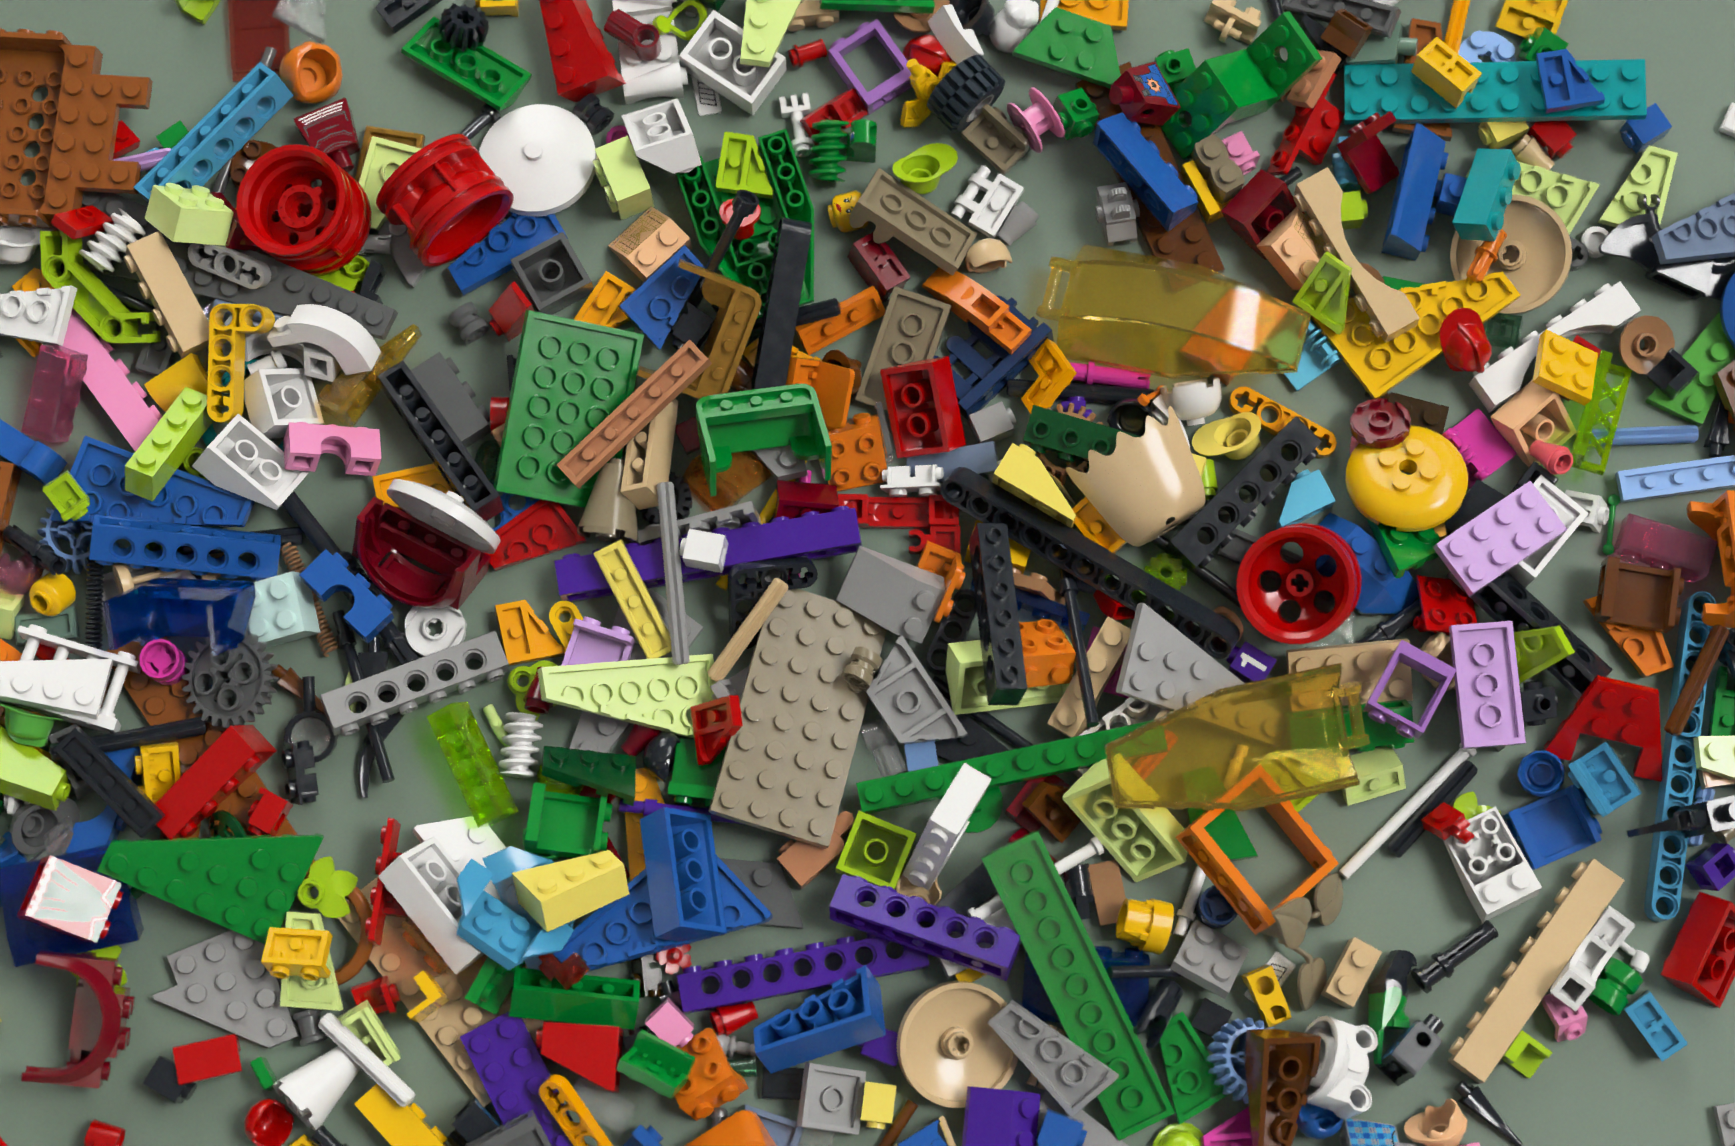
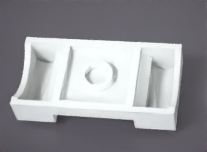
M612 0L614 11L619 8L639 22L651 25L653 19L657 16L662 15L667 18L673 10L672 3L677 2V0ZM674 19L670 23L673 26H675ZM669 31L663 36L660 35L661 53L656 59L651 61L640 59L635 50L618 40L621 74L626 83L623 85L626 105L652 97L684 98L683 85H688L686 67H680L675 34ZM645 40L641 44L649 45L654 41Z

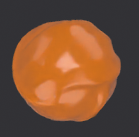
M306 41L291 49L282 58L279 67L280 79L294 95L293 99L308 104L325 102L334 97L340 89L342 83L341 59L331 47Z

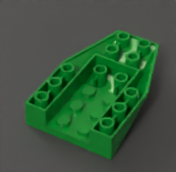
M787 129L758 137V151L773 191V198L758 197L761 216L754 224V234L743 240L734 238L718 268L723 276L750 287L759 294L761 308L757 320L763 317L777 228L781 217L812 223L799 306L814 302V207ZM701 155L699 157L702 165L696 166L690 172H677L675 177L700 246L710 258L726 228V225L722 223L719 216L720 206L723 202L734 199L736 194L716 191L715 186L720 158L704 163Z

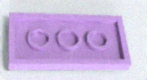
M1529 481L1435 544L1433 549L1470 597L1563 534L1567 528L1533 483Z
M1512 621L1449 626L1453 667L1457 669L1454 674L1462 749L1525 744Z

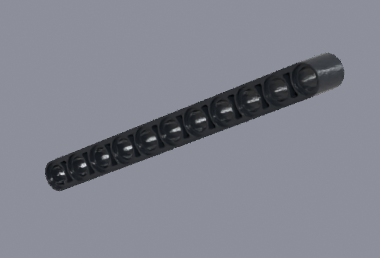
M958 467L954 469L941 484V495L950 504L983 523L1007 524L1010 539L1136 612L1137 604L1145 603L1210 656L1223 659L1231 653L1238 642L1240 631L1233 622L969 468Z

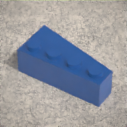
M866 965L857 969V975L844 981L841 978L832 983V989L816 997L813 994L804 999L805 1002L797 1009L791 1011L788 1008L753 1028L755 1054L770 1073L886 1035L881 987Z

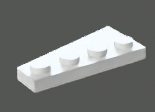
M113 660L0 661V700L97 719L113 666Z

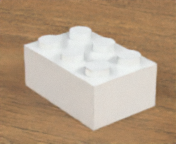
M713 10L679 55L681 67H686L687 73L753 116L786 72V57L777 52L770 67L740 64L743 29Z

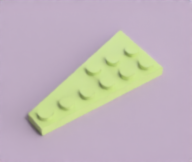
M713 654L689 656V663L680 665L673 664L672 657L541 667L538 669L542 701L694 739L690 707L713 700L712 695L714 692L710 686L715 684L716 681L708 676V670L714 663Z

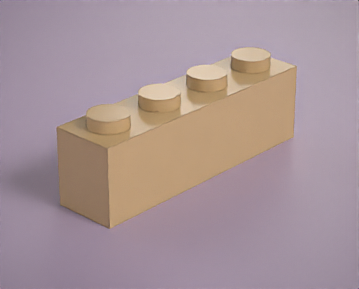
M157 231L128 244L126 256L123 257L125 264L131 273L136 272L141 281L138 283L139 290L145 300L150 298L155 308L152 310V314L159 326H165L169 334L166 336V340L173 353L178 351L183 359L190 353H196L209 347V322L162 233Z
M676 398L627 443L621 493L639 510L658 506L657 484L669 482L679 404Z

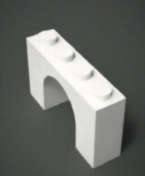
M965 763L930 817L902 874L913 885L923 887L928 891L962 838L969 824L968 819L992 780Z

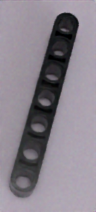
M784 217L780 218L750 390L786 385L811 238V222Z

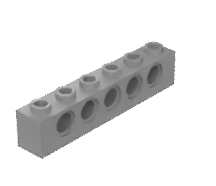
M496 631L321 694V703L334 736L338 734L348 736L359 731V726L370 722L371 725L381 724L389 719V715L400 712L401 715L408 714L418 709L417 705L427 701L430 704L440 702L447 698L446 694L457 690L459 693L470 691L476 687L475 683L486 679L487 682L497 681L505 676V672H508L509 663ZM470 659H477L482 663V667L478 670H470L467 668L466 662ZM447 669L454 676L448 681H442L437 677V673L440 670ZM413 680H419L424 683L425 687L419 692H414L408 688V684ZM383 691H391L396 697L393 701L386 703L381 701L378 696ZM356 701L363 702L367 706L362 713H354L349 707Z

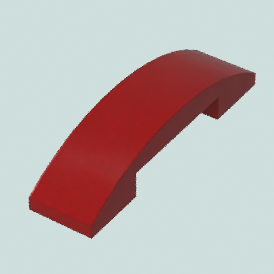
M838 494L839 506H848L850 509H856L859 527L930 529V526H959V508L947 502L942 495H929V497H868V494Z

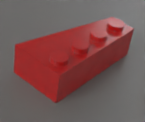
M230 725L155 803L166 815L157 826L169 839L189 838L197 831V825L204 818L212 815L218 809L219 804L232 794L277 750L253 725Z

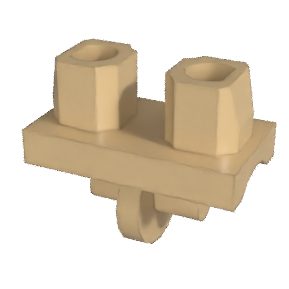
M1213 0L1204 22L1222 32L1219 41L1224 43L1228 36L1250 45L1262 22L1259 20L1261 12L1253 7L1247 8L1243 12L1235 8L1237 3L1235 0Z

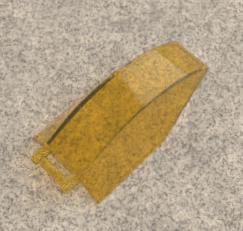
M1087 244L1083 246L1074 261L1060 257L1050 258L1049 267H1051L1042 305L1038 306L1036 315L1044 319L1059 321L1057 346L1067 359L1086 363L1095 362L1096 365L1171 379L1190 375L1210 377V374L1237 376L1239 373L1249 372L1277 374L1297 373L1311 314L1287 302L1194 263ZM1062 272H1070L1062 308H1053Z
M1342 663L1222 688L1128 732L1104 745L1114 806L1116 808L1137 809L1167 807L1175 810L1202 808L1203 810L1231 809L1233 811H1245L1360 785L1349 749L1370 744L1369 735L1365 734L1360 703L1361 682H1349L1339 685ZM1347 696L1353 734L1349 737L1346 735L1341 697Z

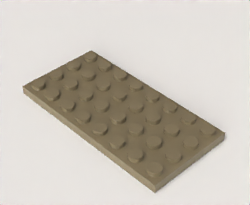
M801 589L787 590L759 630L739 701L743 726L734 736L730 737L708 813L820 848L827 849L829 847L869 698L866 694L868 689L850 684L842 677V673L845 667L851 664V655L856 647L860 646L870 649L880 656L887 629L838 601Z

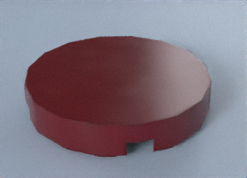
M1384 398L1370 399L1359 404L1350 417L1352 436L1359 443L1371 448L1383 449L1394 447L1407 438L1411 428L1409 411L1402 404L1396 401L1393 404L1387 402V399Z

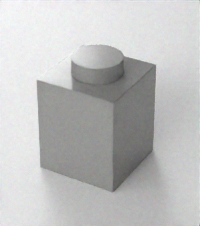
M1002 401L970 414L968 418V424L977 444L990 441L996 443L1013 435V425L1017 424L1011 408L1005 409Z

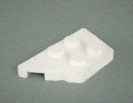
M480 815L417 825L412 831L421 843L434 836L461 871L471 858L486 868L482 858L506 848ZM490 880L484 891L500 900L495 884Z

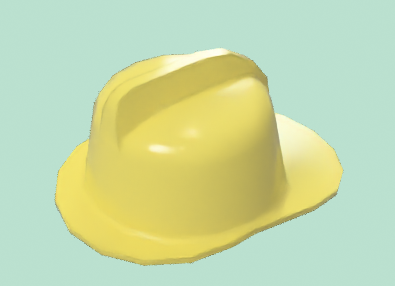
M1243 412L1228 418L1212 421L1196 431L1192 437V446L1197 453L1204 456L1223 454L1232 460L1245 459L1261 446V440L1258 435L1261 430V420L1253 412Z

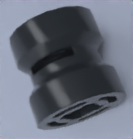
M594 93L583 97L573 109V114L581 121L584 120L588 130L594 135L603 131L614 117V113L608 107L600 105V99Z

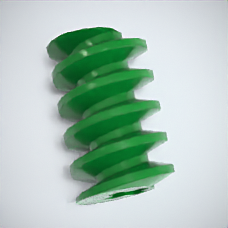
M821 120L812 124V128L820 133L811 136V140L819 143V145L810 148V152L818 155V157L809 161V164L817 167V169L809 171V176L821 181L845 182V180L838 178L837 174L846 172V168L839 166L838 162L847 160V157L840 154L839 151L848 148V145L840 142V139L849 136V133L841 130V127L849 125L850 122Z

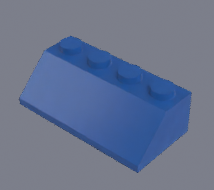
M1123 112L1102 119L1097 123L1093 144L1165 230L1169 232L1195 212L1198 204L1196 192L1191 186L1184 185L1178 178L1179 174L1171 163L1163 161L1159 156L1160 151L1154 142L1151 140L1147 141L1142 136L1137 122L1128 120Z
M1416 123L1406 142L1381 250L1382 253L1415 261L1420 252H1426L1430 235H1426L1425 231L1427 224L1432 225L1436 211L1435 207H1431L1433 197L1438 198L1442 180L1437 178L1439 170L1445 169L1448 153L1444 152L1446 141L1421 124Z
M663 807L641 818L640 827L655 938L685 941L726 934L711 816Z

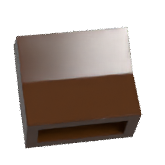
M1343 8L1335 11L1329 25L1320 38L1355 59L1373 27Z

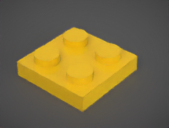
M1545 330L1539 337L1532 382L1585 406L1592 399L1598 353L1549 330Z

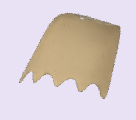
M1170 405L1168 407L1169 417L1167 425H1162L1148 415L1145 419V433L1143 436L1132 437L1124 432L1117 433L1116 448L1113 454L1105 456L1094 450H1089L1088 472L1082 473L1073 468L1066 467L1068 475L1115 532L1132 546H1142L1168 533L1202 509L1205 503V490L1199 470L1176 413ZM1168 518H1175L1173 522L1166 525V520Z

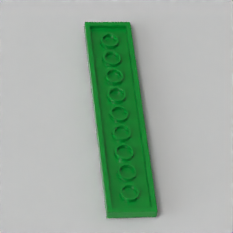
M1038 830L981 857L1018 935H1021L1020 939L1069 1040L1119 1074V1077L1097 1095L1118 1140L1120 1141L1175 1114L1138 1036L1134 1033V1027Z

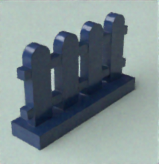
M997 296L1009 306V311L1032 329L1031 335L1012 355L970 321H968V328L972 335L966 341L960 336H952L947 340V349L951 354L949 356L951 367L959 361L972 373V375L964 380L952 369L960 414L967 420L970 414L982 410L1007 386L1009 379H1014L1030 364L1029 360L1047 338L1054 341L1052 329L1044 322L1039 327H1036L1039 321L1034 317L1028 320L1015 308L1017 301L1012 297L1007 301L1004 297ZM978 341L993 353L987 360L972 348Z

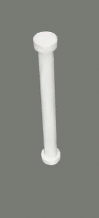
M1093 837L1089 840V844L1054 863L1059 875L1095 854L1098 856L1103 854L1104 849L1100 841ZM997 896L977 909L970 908L967 910L969 917L975 916L983 920L1002 909L1004 904L1000 896Z

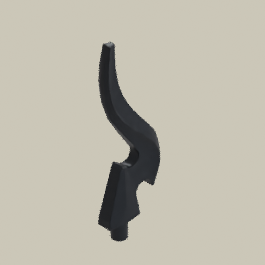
M374 637L368 643V652L358 653L364 679L387 671L389 653L380 652L379 637ZM383 691L379 695L386 696L388 702L393 701L396 697L391 691ZM400 712L389 715L387 721L378 724L383 742L404 717ZM368 734L364 738L358 756V780L362 798H368L370 770L375 758Z

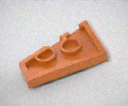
M1597 596L1583 601L1593 616H1595ZM1599 622L1642 678L1674 668L1661 632Z

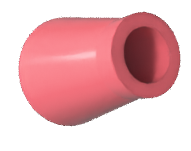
M1541 440L1534 441L1530 446V455L1536 458L1551 474H1565L1572 467L1573 455L1567 447L1546 443Z

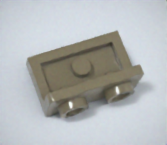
M986 103L982 107V113L961 133V138L1000 173L1005 175L1028 152L1029 138L1020 127L1016 126L1014 128L1007 122L1006 115L999 108H992Z

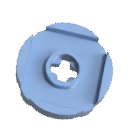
M1475 31L1462 42L1458 52L1468 62H1482L1478 57H1483L1484 55L1489 56L1493 62H1516L1514 45L1494 32Z

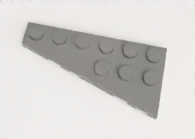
M1145 603L1137 604L1116 693L1271 746H1279L1285 723V715Z

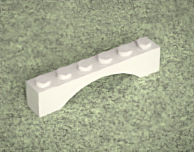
M1621 281L1612 287L1607 283L1594 293L1596 297L1589 302L1583 299L1570 308L1571 314L1564 318L1558 315L1546 324L1548 328L1546 330L1564 338L1586 333L1611 334L1634 319L1641 309ZM1534 331L1521 340L1522 346L1515 350L1512 346L1504 350L1497 356L1499 361L1491 366L1488 362L1486 363L1483 373L1473 372L1475 376L1469 385L1489 413L1506 403L1520 390L1524 374L1531 361L1537 356L1539 337L1543 332L1538 334L1537 331Z

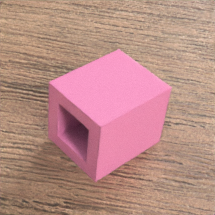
M668 997L645 1018V1024L658 1038L675 1047L682 1048L694 1036L691 1033L694 1029V1023Z

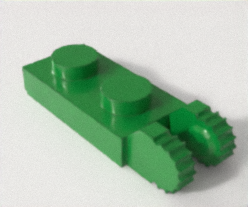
M1720 666L1717 671L1708 736H1735V684L1734 691L1726 689L1728 669Z

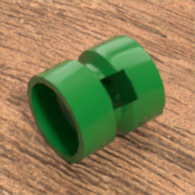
M1610 957L1600 972L1601 978H1597L1595 989L1588 996V999L1611 1015L1619 1016L1629 1003L1626 996L1628 994L1634 995L1644 980L1630 966L1616 958Z

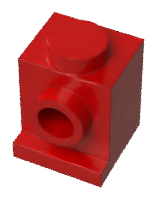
M260 787L258 792L263 796L260 801L258 799L255 800L249 809L248 816L250 819L248 823L250 825L247 830L256 835H266L267 833L271 836H276L293 805L278 795Z

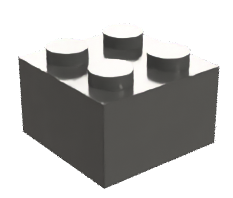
M564 232L510 260L516 275L537 312L553 315L590 295L594 290L592 281Z

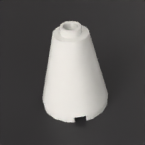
M337 1046L277 1080L273 1087L280 1097L283 1094L287 1096L286 1101L288 1103L286 1105L305 1125L309 1128L312 1127L313 1131H316L323 1124L361 1067Z

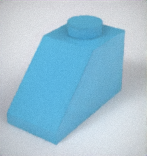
M1309 469L1304 470L1293 478L1294 481L1287 490L1275 527L1276 529L1300 523L1333 506L1336 500L1319 469L1311 473Z

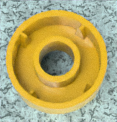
M1153 898L1146 900V902L1125 899L1117 918L1116 938L1130 942V945L1137 946L1139 950L1158 955L1162 954L1172 930L1173 904Z

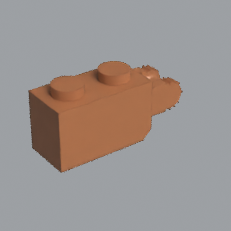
M846 810L837 815L827 849L798 840L794 842L791 839L778 850L781 855L777 858V862L780 863L801 889L841 856L844 849V840L842 838L849 833L855 821L853 813L851 814Z

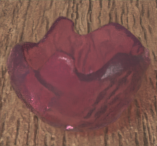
M4 553L0 557V588L12 595H23L30 592L31 586L42 577L45 568L32 564L30 558L26 555L10 561L9 554Z

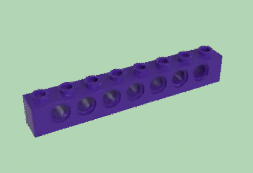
M867 933V939L855 941L854 936L836 939V945L824 947L823 942L805 945L806 951L794 953L793 948H786L774 951V957L763 959L762 954H755L744 957L745 962L733 965L732 960L718 961L713 963L714 968L702 970L701 965L683 968V974L677 975L683 1013L690 1014L716 1009V1007L831 987L832 983L841 978L846 981L857 975L856 970L864 965L856 961L855 954L862 948L869 949L873 954V960L866 966L875 978L929 968L928 954L901 945L904 950L903 955L898 959H891L887 956L885 950L890 943L896 942ZM831 954L840 956L843 961L841 968L836 971L827 969L824 964L826 957ZM800 960H806L812 965L811 973L805 977H800L794 972V966ZM769 966H776L781 970L780 979L774 983L767 982L763 977L765 969ZM738 972L748 973L751 978L749 985L742 989L733 985L735 974ZM707 978H716L720 983L719 990L714 994H706L702 989L703 982Z

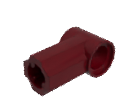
M619 8L615 11L613 10L608 16L604 25V31L635 50L640 59L651 61L660 55V35L655 26L643 24ZM645 40L654 41L649 45L641 44Z

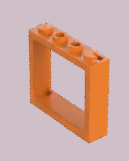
M1261 767L1244 777L1176 836L1177 840L1254 935L1270 927L1276 921L1271 914L1274 910L1292 899L1303 897L1339 864L1330 849L1321 842L1313 832L1312 827L1303 820L1294 809L1291 801L1281 793L1272 778ZM1248 789H1250L1315 869L1313 873L1272 910L1268 908L1204 829L1205 826Z

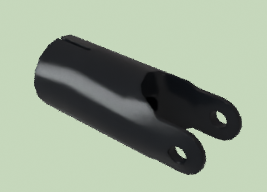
M1160 979L1134 1028V1033L1138 1035L1143 1033L1147 1026H1149L1150 1037L1146 1043L1148 1049L1155 1047L1159 1043L1184 994L1182 987L1173 980Z

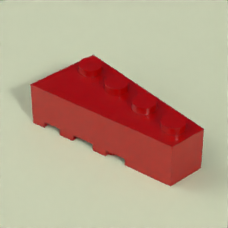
M539 0L558 95L577 103L590 93L598 95L626 84L622 75L616 69V62L612 54L608 52L605 46L604 37L601 30L595 25L592 18L593 14L586 0Z

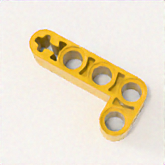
M223 303L213 307L210 312L207 412L209 417L216 422L229 424L237 414L243 415L246 333L263 334L273 328L275 316L267 307L255 304ZM230 311L232 313V321L229 325L225 326L223 318L225 313ZM259 311L262 320L255 327L252 319L254 314ZM229 341L232 349L229 355L224 356L222 351L223 345ZM228 371L231 380L224 387L221 379L223 374ZM222 392L230 393V397L221 396ZM228 406L229 411L222 413V407Z

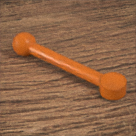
M1164 385L1158 386L1156 391L1148 395L1142 393L1137 398L1138 402L1142 406H1147L1151 399L1161 394L1160 387Z

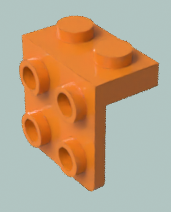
M790 357L786 385L807 384L812 386L817 393L825 424L840 429L846 426L854 384V370L816 359Z
M856 414L853 416V419L846 421V426L843 429L826 425L832 444L831 480H828V484L835 485L837 491L883 483L882 470H887L880 425L876 414Z
M927 541L916 567L944 577L946 591L933 618V621L940 623L942 616L948 617L952 609L954 600H951L954 589L959 590L963 584L966 575L963 572L965 565L962 564L960 553Z
M1049 619L1019 622L1027 688L1070 683L1076 651L1058 624Z
M706 1028L699 1032L685 1046L679 1048L694 1056L695 1062L687 1083L675 1094V1098L680 1109L694 1120L698 1121L701 1118L710 1116L714 1108L735 1100L739 1097L740 1093L748 1089L745 1079L731 1068L718 1037L711 1028Z

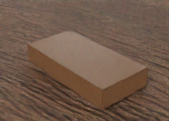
M1115 859L1091 864L1088 868L1100 927L1117 923L1119 910L1126 899L1119 864Z

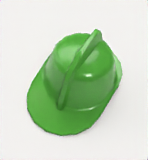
M0 701V706L5 707V729L9 737L23 745L45 746L55 720L63 721V719L37 715Z

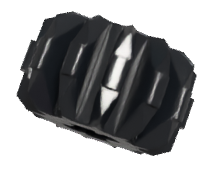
M465 2L461 6L452 3L451 7L444 9V12L441 14L438 25L439 34H441L442 42L450 43L451 49L459 47L462 52L466 48L475 51L478 46H483V43L486 41L489 21L486 20L485 12L478 11L476 5L467 7Z

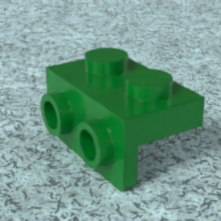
M641 1030L637 1034L633 1047L619 1060L616 1070L624 1073L629 1079L639 1081L652 1088L657 1094L672 1099L687 1083L695 1057L645 1030Z

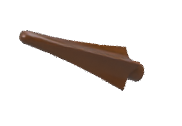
M278 664V667L271 672L274 676L279 677V681L276 684L303 700L302 679L291 667L287 671ZM315 695L316 709L326 715L321 700Z

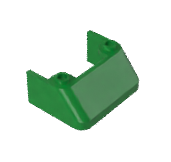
M807 384L784 385L708 395L697 401L696 418L701 459L710 496H716V473L724 472L731 467L732 453L790 445L792 454L800 460L819 459L824 480H831L832 444L817 393L812 386Z

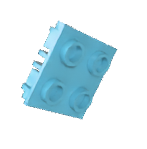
M1304 312L1294 318L1295 321L1261 344L1296 391L1342 360L1338 355L1339 352L1331 346L1327 340L1328 338L1322 334V330L1318 329L1311 320V316Z

